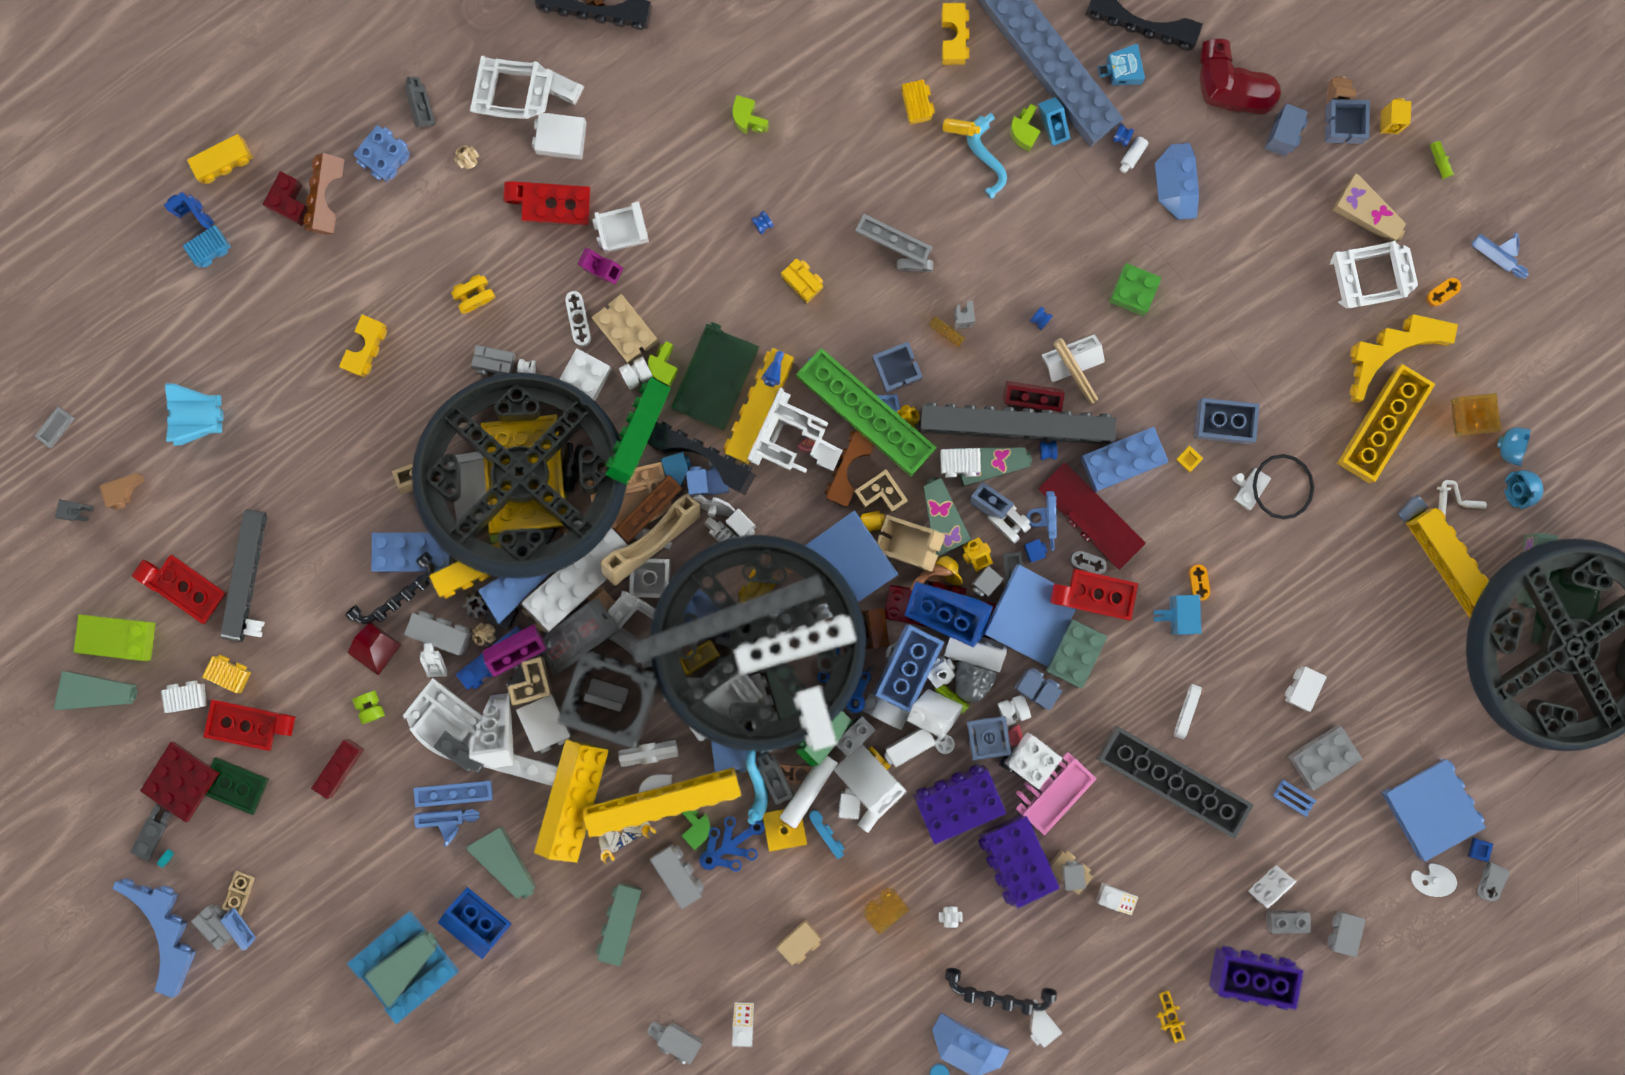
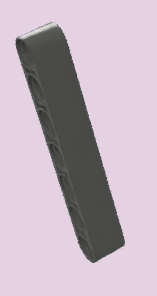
M246 509L243 513L221 630V639L243 642L245 634L242 633L246 628L245 619H248L267 521L266 512Z

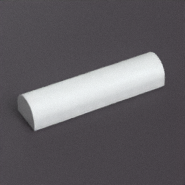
M826 756L820 765L812 766L783 811L780 819L790 826L797 828L838 762Z

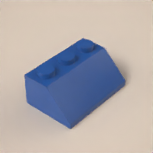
M468 887L437 922L481 959L488 954L512 924Z

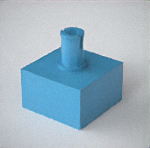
M1200 595L1169 596L1170 610L1153 611V615H1162L1161 617H1153L1154 622L1170 621L1171 635L1202 634Z

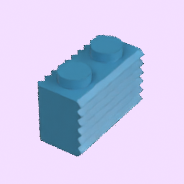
M213 225L205 232H202V234H199V236L184 244L183 248L194 265L199 268H205L212 264V260L217 256L222 257L226 255L231 245L221 230Z

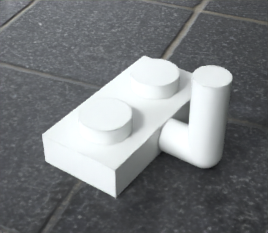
M1257 468L1252 470L1247 480H1244L1242 473L1234 475L1232 478L1233 482L1241 486L1234 501L1249 511L1256 503L1252 485ZM1260 472L1256 485L1258 497H1260L1271 480L1263 472Z

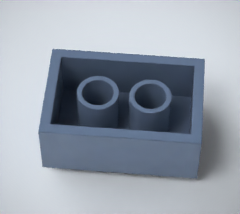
M1201 398L1197 401L1194 439L1242 444L1255 443L1260 404Z

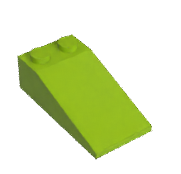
M78 614L74 653L151 661L156 622Z

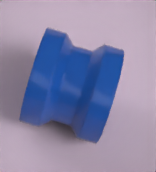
M1121 123L1112 141H1119L1126 147L1133 135L1134 129H1127Z
M764 210L760 212L758 217L751 219L761 235L765 233L767 228L774 226Z
M1041 306L1029 321L1037 324L1038 329L1042 330L1053 315L1047 314L1045 308Z
M1052 440L1050 443L1040 441V459H1057L1056 440Z

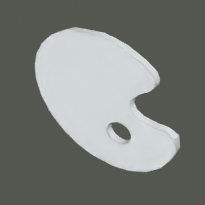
M696 494L693 497L702 509L708 511V516L715 517V514L731 516L735 512V509L730 504L719 498L713 497L712 500H708L700 494Z
M1428 864V875H1424L1416 870L1411 874V881L1414 887L1428 896H1447L1457 886L1455 875L1442 865ZM1427 880L1428 885H1423L1422 881Z

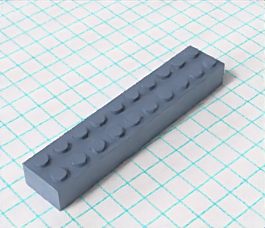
M977 0L1052 98L1056 97L1062 104L1065 115L1090 147L1120 126L1124 118L1032 0Z

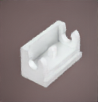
M547 68V71L552 75L549 93L575 105L584 86Z

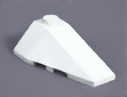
M510 694L491 695L483 711L482 720L476 726V733L470 739L469 757L492 768L513 766Z

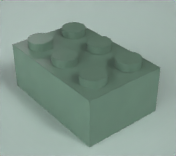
M1070 620L1045 672L1083 689L1108 636L1075 620Z

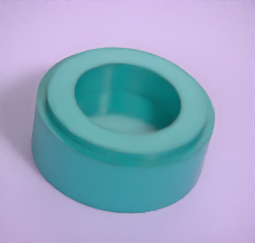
M168 849L156 865L164 868L174 856V852Z

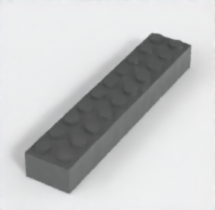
M926 403L920 410L919 433L1043 441L1056 440L1059 442L1106 445L1115 441L1116 418L1111 417V414L1105 413L1099 414V416H1092V413L1089 412L1073 415L1071 411H1061L1059 414H1053V410H1042L1040 413H1035L1034 409H1022L1019 412L1015 411V408L1005 407L1003 410H995L996 407L992 406L976 409L975 405H965L964 408H957L956 404H945L944 407H939L937 403Z

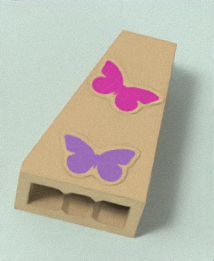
M1355 173L1349 179L1332 210L1388 243L1396 240L1400 241L1405 233L1403 229L1406 223Z

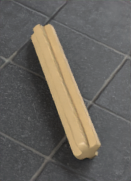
M1059 338L1054 341V347L1089 404L1097 402L1098 397L1064 340Z

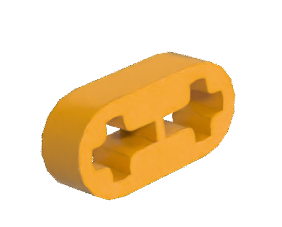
M1456 278L1445 280L1428 292L1426 295L1427 303L1432 307L1443 304L1461 290L1460 281ZM1449 284L1455 285L1453 290L1446 292L1445 289L1450 286ZM1439 293L1442 294V296L1438 298V301L1432 300L1434 295H1437Z
M1197 564L1192 566L1188 573L1191 594L1199 595L1196 594V591L1199 590V584H1201V589L1206 591L1202 598L1200 596V601H1203L1210 596L1208 572L1203 565ZM1196 568H1198L1199 571L1203 572V574L1199 576L1200 582H1198V577L1196 575H1193V572L1196 571Z

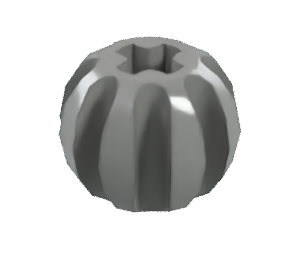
M478 590L471 591V597L468 594L465 595L464 599L467 600V603L462 604V609L468 608L465 614L471 617L474 613V618L479 619L481 618V612L486 615L487 605L482 596L478 595ZM473 602L479 603L480 607L475 608Z

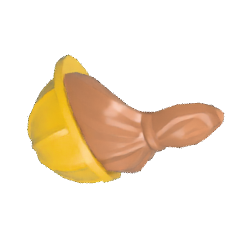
M949 556L937 557L933 571L924 570L913 581L910 589L913 590L916 582L923 584L925 580L934 582L947 581L953 585H962L963 579L959 575L957 562Z

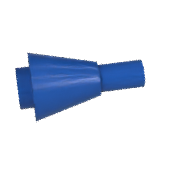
M776 352L774 361L761 377L765 385L775 387V385L780 384L783 352Z

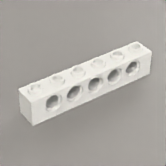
M840 615L834 617V621L828 623L823 620L814 623V627L811 628L802 626L796 628L794 633L781 632L776 634V638L770 640L768 637L758 639L757 643L749 645V643L738 645V649H735L734 652L740 673L744 675L856 642L850 617ZM830 628H836L839 631L836 637L828 636L827 632ZM813 633L818 634L820 637L816 643H811L808 640L809 636ZM793 639L800 641V646L796 649H792L789 646L790 641ZM775 644L781 646V651L778 654L770 652V648ZM759 650L762 652L759 660L751 658L753 651Z

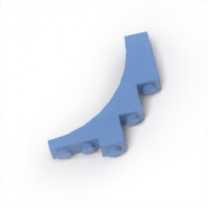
M128 878L116 881L113 889L138 905L147 916L155 931L159 944L160 969L154 991L174 998L179 995L196 954V951L192 950L190 945L185 943L179 944L187 922L183 921V918L179 915H170L179 893L174 892L172 887L162 885V887L160 886L152 891L151 887L145 885L138 886L134 884L135 881Z

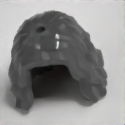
M958 661L955 669L956 676L954 677L957 695L962 700L971 703L981 701L994 685L997 672Z

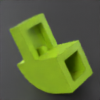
M736 95L733 105V119L736 127L745 134H747L749 127L758 133H762V131L767 132L769 120L753 116L755 100Z
M1032 104L1029 105L1028 109L1023 108L1019 118L1014 116L1010 126L1012 140L1028 152L1041 132L1029 125L1037 109Z
M666 341L664 345L661 344L656 352L658 357L650 354L648 367L657 381L671 387L679 370L667 363L674 346Z

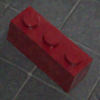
M1006 381L1003 401L1005 404L1061 412L1065 392L1063 389Z
M344 739L311 789L325 799L333 798L365 749L350 739Z

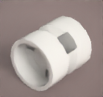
M643 356L634 360L632 365L626 364L619 368L629 390L638 387L641 381L646 383L650 377L654 378Z
M1023 694L1013 697L1011 702L1005 700L997 703L1000 715L1006 716L1007 726L1015 724L1017 719L1023 721L1031 718L1030 710Z

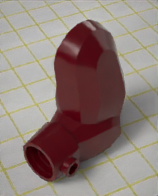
M1210 39L1204 41L1200 58V85L1205 103L1234 112H1251L1259 115L1271 112L1277 105L1281 95L1280 84L1276 78L1268 73L1251 72L1240 67L1234 68L1231 63L1232 53L1229 40Z

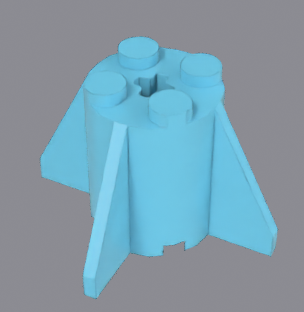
M174 383L165 384L168 410L166 439L167 441H173V446L184 445L210 433L223 432L222 422L220 421L224 420L223 410L219 407L222 406L221 395H205Z

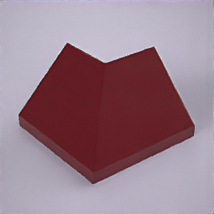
M371 622L354 637L347 653L375 674L380 675L402 644Z

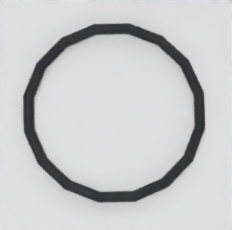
M1286 454L1271 456L1260 464L1254 475L1252 486L1255 500L1260 508L1271 517L1282 520L1295 518L1306 511L1312 501L1314 493L1312 474L1306 464L1294 456ZM1279 458L1294 460L1301 465L1308 475L1310 483L1309 498L1304 507L1295 514L1286 516L1274 514L1265 508L1258 497L1256 486L1258 475L1264 465Z

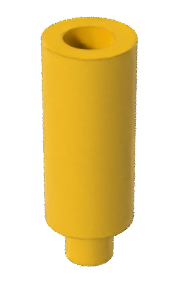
M946 118L943 122V131L973 136L974 133H980V126H976L974 122Z

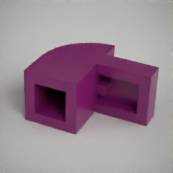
M586 247L577 263L585 272L616 285L623 270V267L613 260L604 258Z

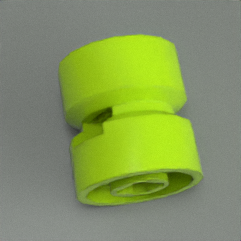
M376 690L352 699L355 709L360 711L358 717L361 725L385 716L382 706L378 705L379 697ZM371 702L373 707L365 709L364 705Z

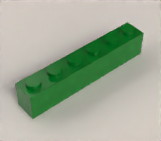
M650 377L647 383H642L638 391L641 393L640 398L636 397L632 405L635 409L633 412H629L625 420L628 422L627 427L623 426L619 436L622 438L620 442L616 441L612 449L615 453L614 456L609 457L605 465L608 467L605 475L627 485L634 474L671 387Z

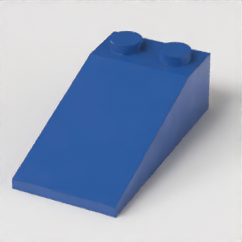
M916 582L905 616L974 648L983 637L992 606L975 598Z

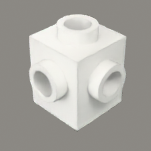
M942 654L939 657L937 656L928 678L937 689L941 685L948 684L956 676L954 672L956 667L950 658L946 659Z

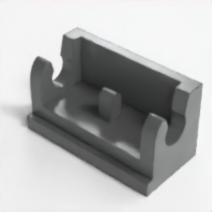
M59 499L55 518L69 521H88L89 518L82 517L81 512L83 510L93 511L94 506Z

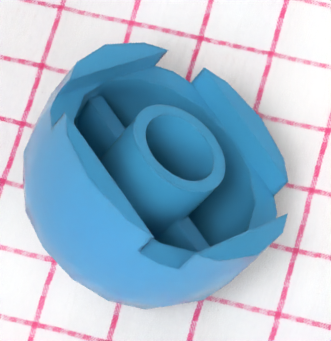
M1515 427L1506 431L1504 437H1499L1497 447L1501 448L1500 455L1506 462L1518 466L1522 465L1531 429Z
M1519 470L1508 474L1504 483H1507L1508 490L1504 489L1508 502L1513 507H1519L1520 509L1529 508L1537 504L1543 496V483L1534 472Z

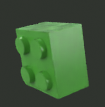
M1126 263L1122 267L1109 303L1145 316L1148 313L1162 277Z

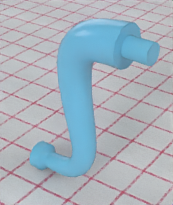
M992 113L986 117L980 115L974 121L976 126H980V133L967 136V143L970 149L998 175V182L992 188L985 189L990 199H993L995 194L1007 182V173L1003 165L984 147L980 140V136L990 128L989 123L995 119Z
M747 751L746 768L755 791L754 802L748 811V823L753 825L756 821H760L763 818L768 806L769 795L764 779L755 764L756 751Z

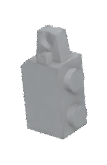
M653 1021L646 1032L657 1041V1045L660 1046L659 1049L662 1052L675 1055L676 1060L682 1064H691L703 1043L702 1039L675 1023H669L667 1026Z

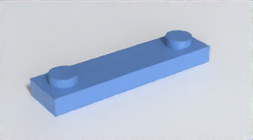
M492 780L415 787V807L493 800Z

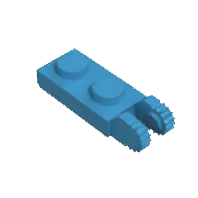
M818 810L811 811L809 814L811 822L836 858L840 859L844 856V846L839 839L837 841L834 840L832 837L834 832L830 826L822 823V814Z

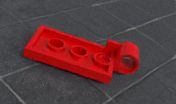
M517 181L504 182L503 202L507 204H522V221L589 225V186ZM554 199L557 205L554 208H548L546 201ZM572 200L575 202L576 207L569 210L565 207V202Z
M171 554L161 569L142 559L131 575L135 580L144 584L152 591H156L202 624H206L227 594L223 589ZM183 581L188 583V590L186 592H182L179 588ZM198 592L204 595V600L201 603H197L195 600V595Z
M1073 569L1070 587L1053 584L1050 603L1131 621L1139 583ZM1097 588L1102 592V596L1098 600L1093 595L1094 590ZM1115 592L1120 596V600L1116 604L1111 599Z
M211 699L203 737L271 751L275 734L292 736L296 717ZM225 717H229L232 720V724L228 728L223 725ZM245 720L251 725L250 730L247 732L243 731L241 727Z

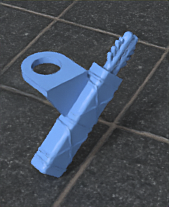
M1514 233L1511 239L1500 246L1482 234H1479L1472 241L1471 245L1476 250H1479L1486 257L1504 268V270L1508 272L1512 270L1513 275L1517 276V278L1522 277L1525 279L1529 275L1527 268L1523 265H1517L1518 260L1513 257L1518 256L1519 252L1518 233Z
M1053 491L1046 492L1047 507L1031 509L1026 517L1031 522L1029 524L1031 527H1047L1050 549L1054 551V538H1057L1056 496ZM1033 513L1040 514L1041 521L1039 523L1031 521L1030 516Z
M462 809L419 812L415 814L414 821L416 828L439 826L445 840L443 846L446 847L459 830L457 825L463 824L464 820L475 822L480 816L479 812H475L476 810L474 809L466 810L464 813Z

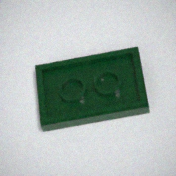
M214 757L210 767L218 771L219 774L205 796L254 815L269 778Z

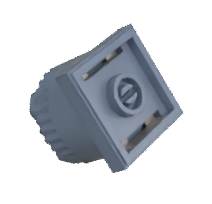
M1006 716L986 717L967 721V739L971 748L972 760L1011 755Z

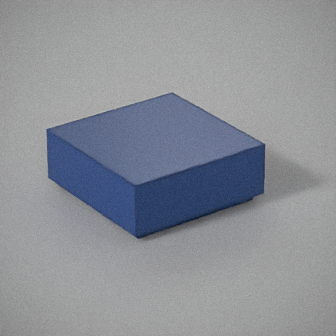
M1472 838L1468 857L1489 862L1493 843Z

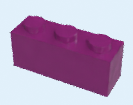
M534 624L483 650L485 664L495 677L545 651L546 647L542 635Z

